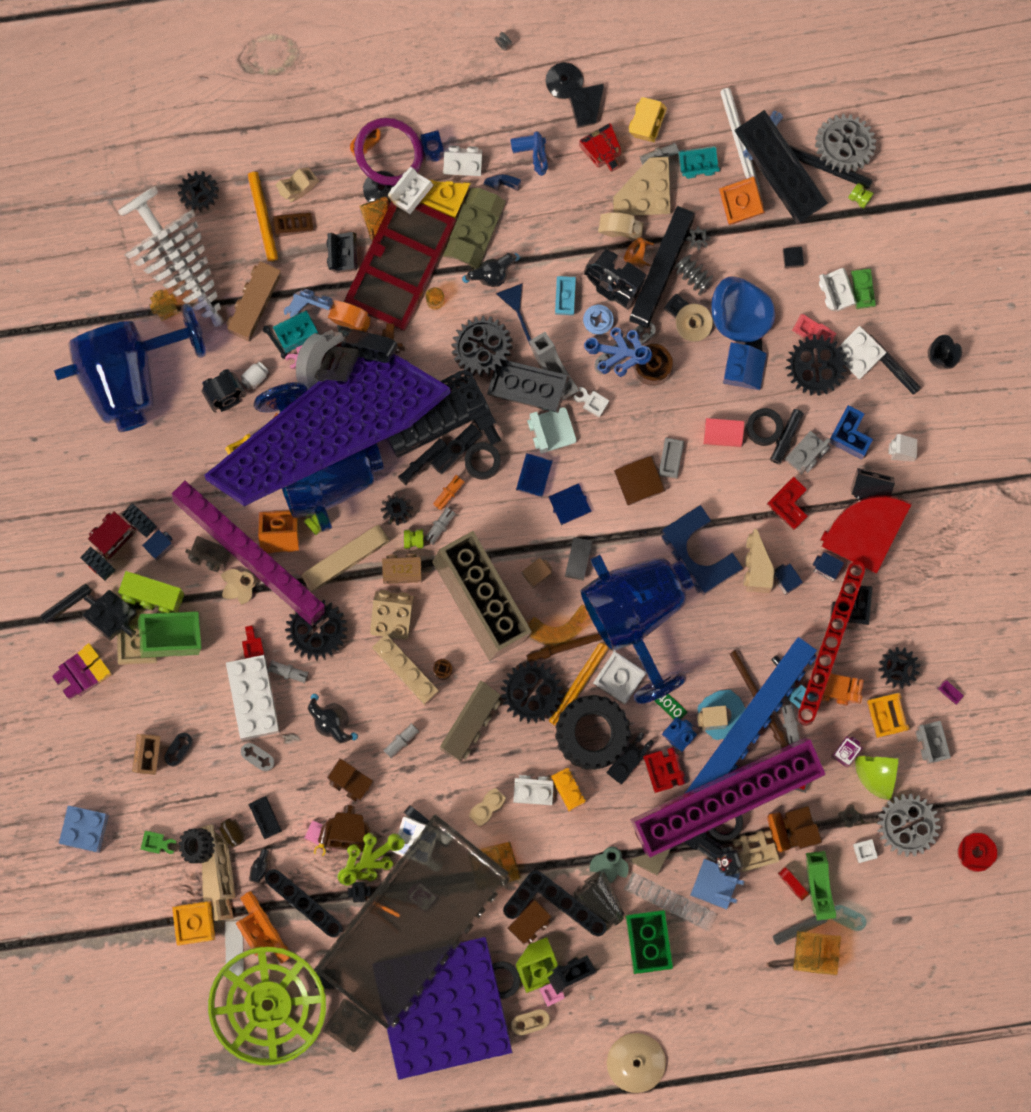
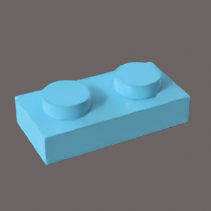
M557 276L555 315L574 316L576 277Z

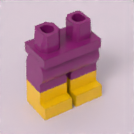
M88 643L82 650L59 665V670L52 677L58 685L65 680L69 681L71 685L65 688L63 693L70 700L77 695L81 697L112 676V674Z

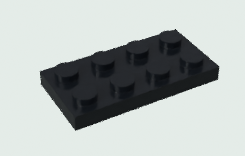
M512 361L508 363L502 362L503 369L496 367L497 373L494 372L487 392L489 396L559 413L570 378L568 375Z

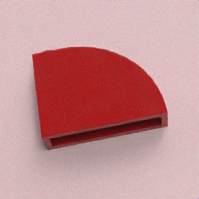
M886 495L871 496L858 500L845 508L837 516L829 531H824L820 539L823 542L821 547L852 562H861L866 569L877 573L911 507V502Z

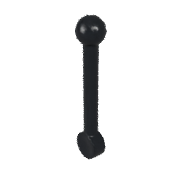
M264 326L263 332L265 334H268L276 348L281 353V358L286 359L285 357L288 354L282 350L276 339L273 337V335L270 332V327Z

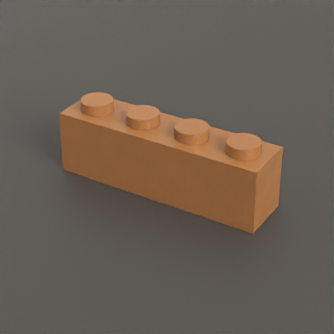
M261 261L258 266L255 265L251 271L252 278L250 282H246L242 291L244 295L242 299L237 300L234 307L236 311L233 316L229 317L226 323L229 333L250 342L282 276L279 269Z

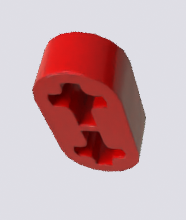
M786 867L778 872L779 877L801 901L809 896L806 889Z

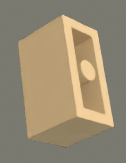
M726 706L702 708L697 715L698 727L702 726V731L725 729L728 725Z

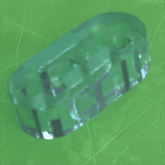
M843 905L835 906V910L838 911L841 908L843 910L842 913L847 915V918H833V921L853 931H861L865 928L866 919L862 914ZM850 917L853 919L861 918L860 922L862 925L855 928L854 922L849 920Z

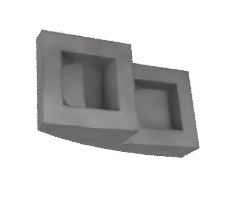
M573 538L565 577L584 581L592 541Z

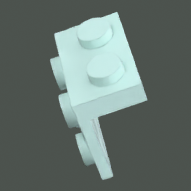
M560 408L559 413L549 411L539 415L537 412L529 415L530 420H527L530 431H534L535 438H533L535 448H539L541 454L572 445L576 442L566 408Z

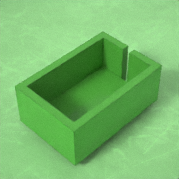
M198 612L140 614L138 627L139 637H141V658L199 655L201 651Z

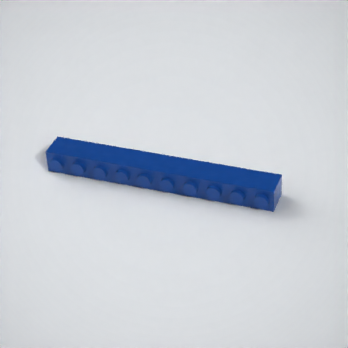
M797 637L685 793L736 770L738 766L735 763L739 758L743 760L749 752L747 747L750 742L754 744L761 735L758 731L762 726L766 728L772 720L769 717L773 711L778 712L783 705L781 700L784 695L788 697L795 688L792 684L796 679L798 681L801 680L806 673L803 670L807 664L811 666L817 658L815 655L817 650Z

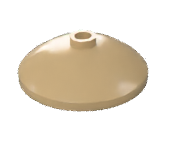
M631 1033L624 1035L609 1050L607 1056L608 1073L612 1081L625 1091L632 1093L648 1091L655 1087L664 1075L666 1066L664 1052L653 1038L645 1034ZM634 1060H640L641 1064L639 1067L633 1065Z

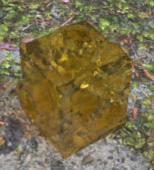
M162 289L158 290L150 297L152 303L149 306L154 315L158 313L161 321L179 314L175 307V304L178 302L174 294H169L167 289L164 291Z

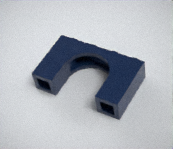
M699 505L662 529L661 533L663 535L661 539L666 546H671L673 557L677 562L681 561L684 566L682 570L687 577L691 576L695 582L692 585L697 593L701 592L704 596L740 573L743 567L733 552L710 566L699 565L689 557L687 552L688 539L711 522L703 507Z

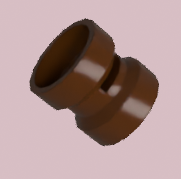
M439 659L434 663L433 672L436 678L446 680L451 676L452 665L448 660Z

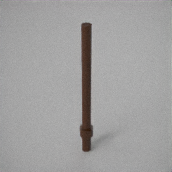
M633 622L554 647L540 648V651L527 654L526 658L529 662L541 658L544 660L560 652L636 630L638 625L637 622Z
M737 651L729 653L752 696L755 697L759 690ZM771 714L769 717L772 720L769 726L774 733L773 737L782 748L789 745L785 739L787 736L783 730H780Z

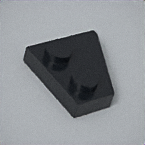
M603 84L568 92L577 129L596 124L604 88Z

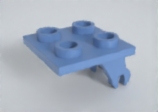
M304 289V291L301 290L294 294L290 305L285 307L284 314L291 313L290 317H293L308 303L331 310L333 299L324 295L318 297L314 291Z
M704 859L690 896L727 910L730 902L737 904L738 900L731 897L736 884L744 885V881L739 880L740 873L725 876V873L719 871L718 864Z

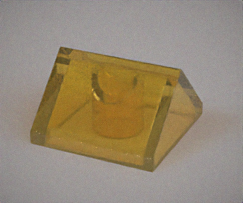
M386 197L359 206L363 223L371 241H373L389 207L388 198Z

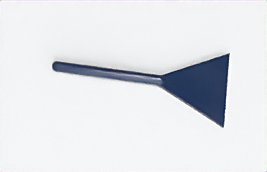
M522 284L496 293L498 297L516 311L529 342L531 337L520 313Z

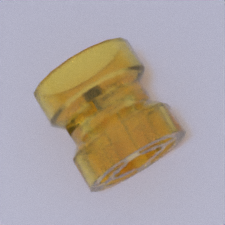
M437 287L430 288L426 292L427 306L432 310L441 309L445 303L443 291Z

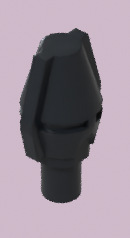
M262 849L259 857L254 860L250 868V882L260 883L265 875L268 866L266 860L269 853L268 850Z

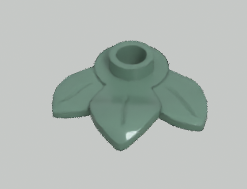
M608 847L604 850L603 854L596 855L592 859L589 870L590 872H600L603 883L609 885L616 879L617 875L626 878L629 868L628 864L622 859L621 851L616 847ZM614 853L616 855L615 860H610L608 855Z

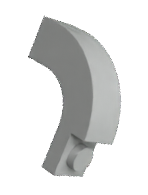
M329 330L323 333V335L314 333L304 342L296 361V377L302 392H306L323 378L321 373L322 358L330 348L344 340L342 333Z
M546 332L529 341L541 369L565 374L570 377L559 359L555 345ZM571 377L569 378L563 400L579 391Z

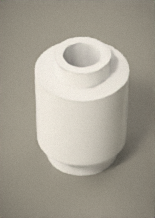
M260 362L253 364L241 375L243 379L241 383L248 390L250 388L254 390L267 378L266 375L269 371Z

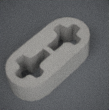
M246 743L242 746L241 755L245 760L264 772L273 769L275 761L267 752L252 743ZM253 747V752L257 754L256 758L252 755L246 757L245 749ZM259 757L265 760L270 758L269 763L271 765L269 767H261L263 763L258 760Z

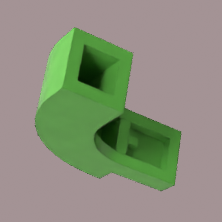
M825 851L806 853L807 878L813 913L817 920L836 918V910L830 889Z

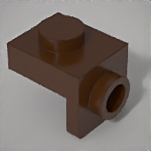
M386 324V329L382 330V336L394 340V324ZM397 343L398 349L395 353L405 351L404 343Z

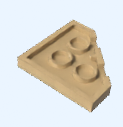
M668 157L649 158L613 197V213H623L632 216L670 214Z

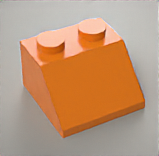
M298 511L259 512L258 536L260 548L266 553L299 551Z

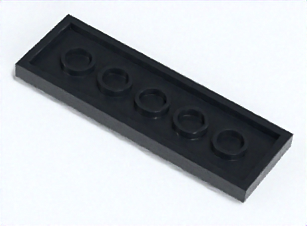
M765 110L734 130L797 224L828 204Z

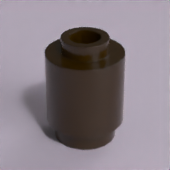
M229 818L221 823L222 827L219 830L227 844L231 845L232 848L246 841L244 838L245 834L236 819L232 821Z

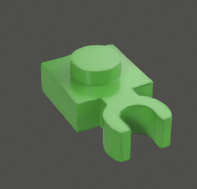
M145 831L140 850L160 854L161 849H164L166 853L174 854L175 851L169 850L168 845L170 843L177 844V841L174 839L163 841L165 835Z

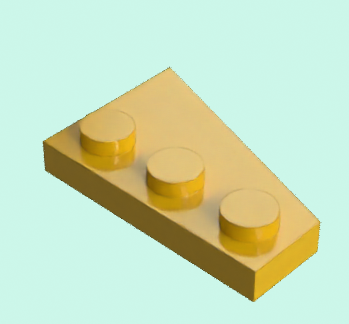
M429 180L433 186L420 203L456 219L470 183Z

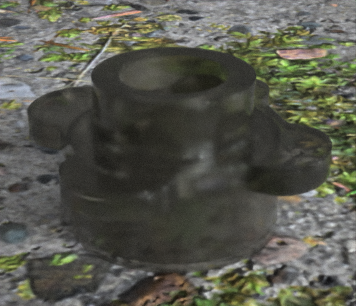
M851 804L847 805V808L838 814L839 819H842L848 828L853 827V824L862 818V815Z

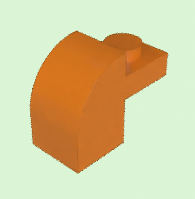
M334 300L328 318L337 325L364 332L369 328L371 318L367 316L368 313L363 309Z

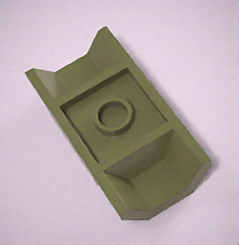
M471 188L443 257L454 258L467 263L474 269L479 268L506 201L498 195L481 188Z

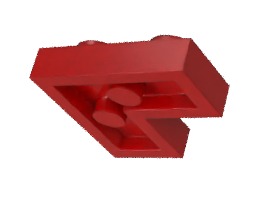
M793 476L767 503L793 530L808 517L795 504L807 489Z

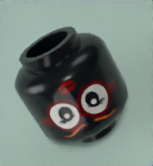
M733 846L721 849L722 853L716 856L719 871L725 873V876L741 873L740 870L744 867L741 851L733 850Z

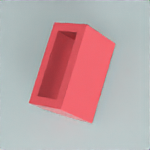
M706 418L703 444L742 447L744 421Z

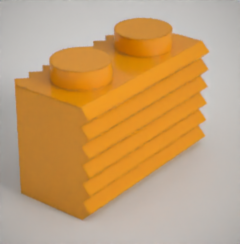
M565 768L551 776L569 812L585 803L586 800L583 799L584 796H581L582 793L576 785L577 782H574L575 779H573L569 768Z

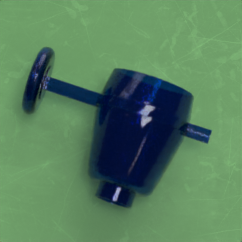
M183 304L181 306L185 328L143 341L133 321L112 323L76 336L68 343L72 364L54 370L57 381L76 375L77 380L101 420L108 424L116 423L119 433L146 425L148 422L145 413L150 411L154 405L147 352L189 339L195 355L199 358L206 356L207 351L202 336L203 333L190 304Z
M300 382L277 385L259 394L255 398L253 406L258 412H281L305 393L308 388L304 383ZM373 444L282 488L293 519L316 515L322 532L332 529L327 511L372 486L375 482L374 473L384 470L377 444Z
M601 555L593 557L590 561L598 578L581 589V597L595 628L612 652L633 645L651 681L635 693V702L638 704L649 703L675 691L686 682L687 676L685 672L676 671L661 677L643 639L686 605L687 596L685 592L694 588L688 570L680 560L670 564L665 558L658 557L608 571Z

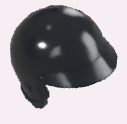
M948 335L938 336L928 348V359L938 369H951L959 363L962 357L961 345L954 343Z

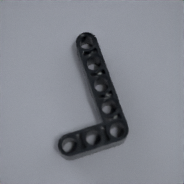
M538 870L531 871L503 908L506 918L516 919L538 892L595 937L602 936L607 929L606 923ZM533 874L541 876L540 884L534 885L531 883L530 878ZM547 887H555L557 894L554 897L547 896ZM523 889L527 890L530 894L529 898L525 901L518 897L519 891ZM564 898H569L572 901L570 909L562 907L561 901ZM509 905L517 907L518 912L516 915L510 916L507 914L506 909ZM578 911H586L588 918L585 921L578 920ZM595 922L603 925L601 933H595L592 930V925Z

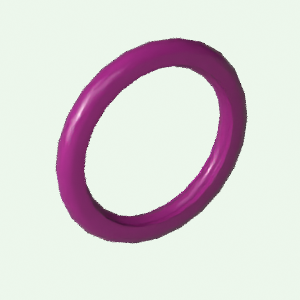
M386 117L378 118L368 122L361 128L354 143V154L360 169L367 177L380 184L394 186L402 178L403 174L393 177L378 174L368 165L363 153V146L367 136L373 130L385 126L394 127L404 132L410 138L414 147V160L410 167L414 168L417 173L423 162V147L417 133L403 121Z

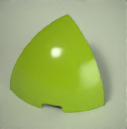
M857 756L855 758V767L863 786L873 795L890 800L895 786L899 759Z

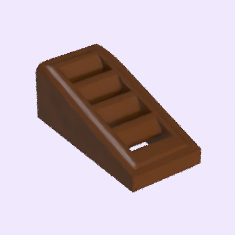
M311 212L273 216L277 237L314 231ZM303 218H306L307 227L303 226ZM299 219L300 228H296L295 220ZM287 221H291L292 228H288ZM280 222H284L285 229H281Z

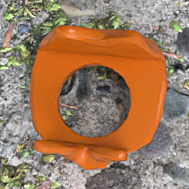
M641 237L637 238L627 248L623 257L624 262H629L634 266L642 268L645 266L650 267L651 265L645 262L643 257L646 246H653L654 243L643 240ZM638 245H640L639 250H638L637 253L634 255L635 249L637 248Z

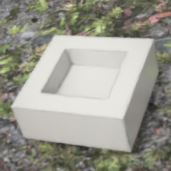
M872 839L853 844L858 863L878 858Z

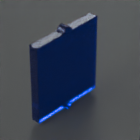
M579 483L548 497L553 507V513H556L561 526L592 512L586 500L587 496H584Z

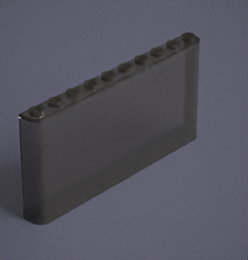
M435 814L314 970L386 1029H389L391 1026L395 1028L401 1020L399 1017L403 1011L407 1012L413 1005L411 1000L415 995L419 997L426 988L423 986L427 980L431 981L438 973L436 968L440 964L443 966L450 957L448 955L452 948L455 950L462 942L460 940L461 936L464 933L468 934L474 926L472 922L475 918L479 919L486 911L485 905L488 902L492 903L498 896L496 891L499 887L502 886L504 888L509 882L510 878L508 876L510 873ZM382 906L388 907L394 910L395 912L399 913L400 917H396L395 915L388 913L387 911L382 909Z

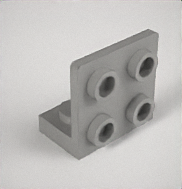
M810 431L785 460L801 475L805 471L808 473L816 465V458L819 457L821 459L830 448L828 444L831 440L827 438L823 442Z

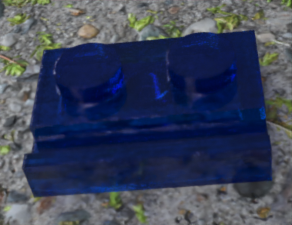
M526 453L516 491L542 498L553 460Z

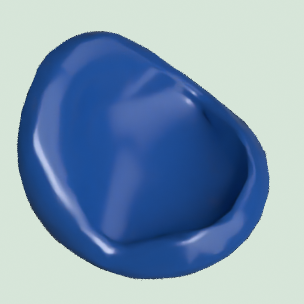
M735 276L726 277L717 285L712 297L711 311L714 324L723 336L736 342H752L760 339L770 330L775 321V307L767 293L751 282Z

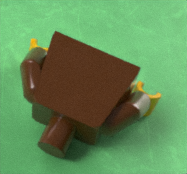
M345 805L343 812H336L335 817L329 818L321 827L318 838L319 845L315 847L314 854H316L317 848L320 847L323 849L322 856H324L326 853L325 844H327L326 848L347 850L351 845H357L360 851L363 852L365 847L363 838L366 834H373L368 823L364 822L363 816L355 814L354 806Z

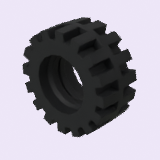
M187 829V831L183 832L184 835H181L180 839L182 841H179V845H181L179 852L182 851L181 857H185L184 860L186 862L204 863L211 859L215 843H212L214 838L210 837L211 833L207 832V829ZM196 840L198 841V851L195 849Z

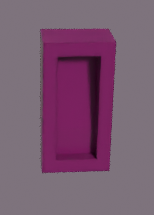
M944 680L937 688L955 705L964 696L947 680Z

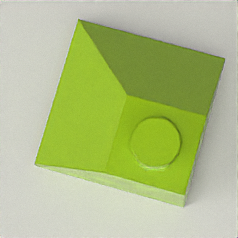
M548 938L528 945L516 963L526 993L550 984L548 977L553 973L552 969L558 966Z

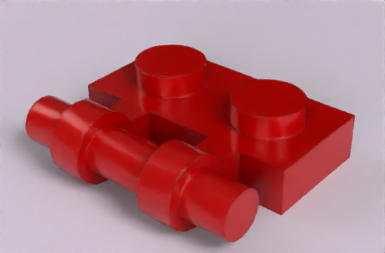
M674 747L667 749L669 757L664 758L662 751L643 756L654 794L672 789L673 784L671 780L677 779L678 786L686 784L684 779L685 773L684 770H681L679 763L680 757L679 754H676ZM667 763L672 764L674 770L673 774L669 775L666 766Z

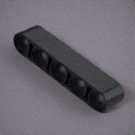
M276 869L269 870L266 873V883L325 934L332 938L339 937L342 934V924L284 874ZM272 873H277L280 877L276 884H272L269 881ZM293 886L294 894L286 896L284 894L285 887ZM302 898L309 900V906L306 909L299 907V901ZM316 911L324 913V919L320 922L314 919ZM332 923H336L339 926V931L336 934H331L328 930Z

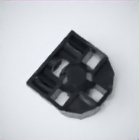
M606 249L599 250L586 264L584 275H587L589 281L595 286L599 294L629 310L639 296L647 274L627 262L623 269L618 268L616 270L614 267L616 266L615 263L618 255Z

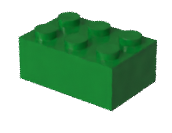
M665 910L626 915L633 974L673 969Z

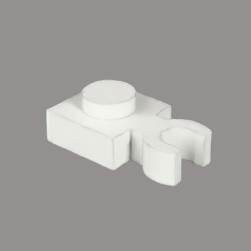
M580 387L579 391L584 394L583 397L579 398L575 395L573 399L579 403L584 402L583 409L600 418L609 400L594 391L589 395L585 388Z

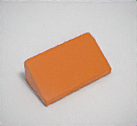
M781 813L768 814L766 818L776 851L780 853L790 850L791 845Z

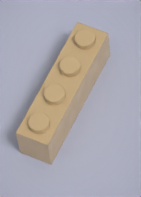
M387 634L372 646L376 654L424 706L439 693L438 689Z

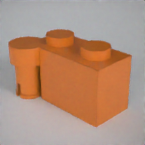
M831 673L821 701L829 702V699L836 700L837 704L848 706V703L861 704L864 680H858V678H852L851 680L850 677ZM818 675L816 683L821 684L825 680L823 676Z

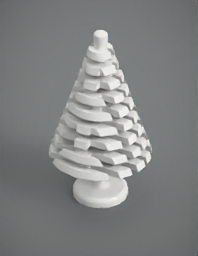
M154 186L117 210L121 216L130 213L134 209L137 210L153 233L152 236L137 244L124 255L130 259L158 241L159 245L139 257L134 263L141 266L161 254L160 252L165 251L167 254L162 255L143 271L149 274L165 265L166 262L172 261V264L157 273L153 279L160 281L172 274L173 271L178 270L179 273L170 278L169 281H166L163 286L168 289L179 281L185 280V283L172 293L179 296L191 289L193 292L185 296L182 301L187 304L197 298L199 301L191 308L198 311L204 307L206 311L201 316L205 319L210 317L214 326L219 327L224 323V319L217 312L221 309L220 304L217 303L212 306L210 303L217 298V293L214 291L209 295L205 294L214 286L213 279L201 286L199 285L201 281L211 274L210 268L205 269L198 275L194 276L192 274L208 263L207 257L199 259L190 266L186 265V263H189L205 251L204 245L202 244L193 249L185 256H180L190 246L200 241L201 234L198 233L179 244L180 246L174 247L175 243H178L185 238L184 236L189 235L198 228L197 221L176 232L172 237H168L169 233H172L195 216L194 210L192 209L183 214L180 218L162 228L147 205V201L158 193L157 188Z

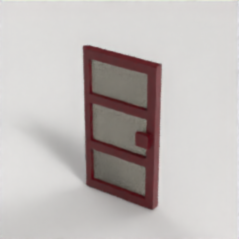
M391 201L343 302L359 307L366 311L367 315L386 324H394L395 328L405 332L457 220L421 203L409 214Z

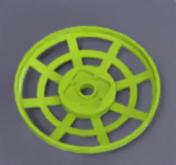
M278 947L249 949L229 960L214 979L208 999L210 1024L217 1039L237 1058L257 1065L285 1063L304 1053L318 1037L326 1014L325 991L316 971L305 959L296 953ZM266 952L284 954L295 959L297 962L291 970L281 965L267 964ZM258 953L259 965L248 968L239 976L229 970L242 958ZM303 966L314 978L319 995L308 996L304 984L297 976ZM268 969L280 971L286 974L280 984L269 981ZM260 971L261 982L253 987L243 980L251 973ZM225 976L233 982L228 992L227 1006L215 1007L216 991L221 979ZM292 980L299 987L302 997H290L286 987ZM240 987L247 993L244 1003L233 1005L234 993L236 988ZM269 999L273 1002L271 1010L263 1008L262 1002ZM320 1003L319 1020L315 1030L310 1034L303 1028L308 1016L309 1004ZM303 1005L302 1015L297 1023L289 1016L291 1006ZM245 1011L249 1023L244 1029L237 1023L234 1016L235 1012ZM228 1014L232 1027L239 1034L232 1044L221 1032L216 1015ZM285 1023L293 1029L285 1036L276 1039L275 1027ZM255 1026L267 1029L268 1040L258 1039L249 1034ZM296 1034L306 1041L294 1052L277 1057L276 1045L289 1041ZM245 1040L255 1045L268 1046L269 1058L253 1057L241 1052L238 1048Z

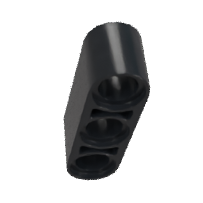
M353 329L349 332L341 347L350 355L388 363L398 349V344L391 338Z

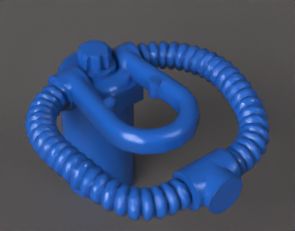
M535 131L534 135L511 138L512 152L519 153L533 150L534 170L540 176L545 175L548 169L544 145L546 144V138H542L541 133Z

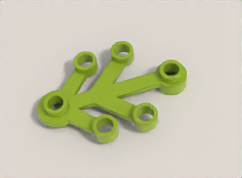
M372 833L366 834L363 838L365 847L360 862L355 865L356 858L361 853L358 846H349L347 849L349 858L346 867L338 873V881L346 886L352 885L356 880L374 881L377 878V873L373 868L389 870L393 866L390 857H383L381 860L376 859L390 849L392 851L401 850L405 845L403 838L399 834H391L388 837L387 843L371 853L377 839ZM364 868H368L365 872H359Z

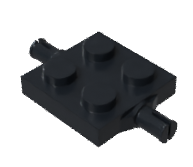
M108 590L97 600L89 593L84 597V600L91 607L82 615L83 619L111 641L117 634L123 631L130 638L133 635L135 636L136 631L129 624L137 616V611L111 590Z

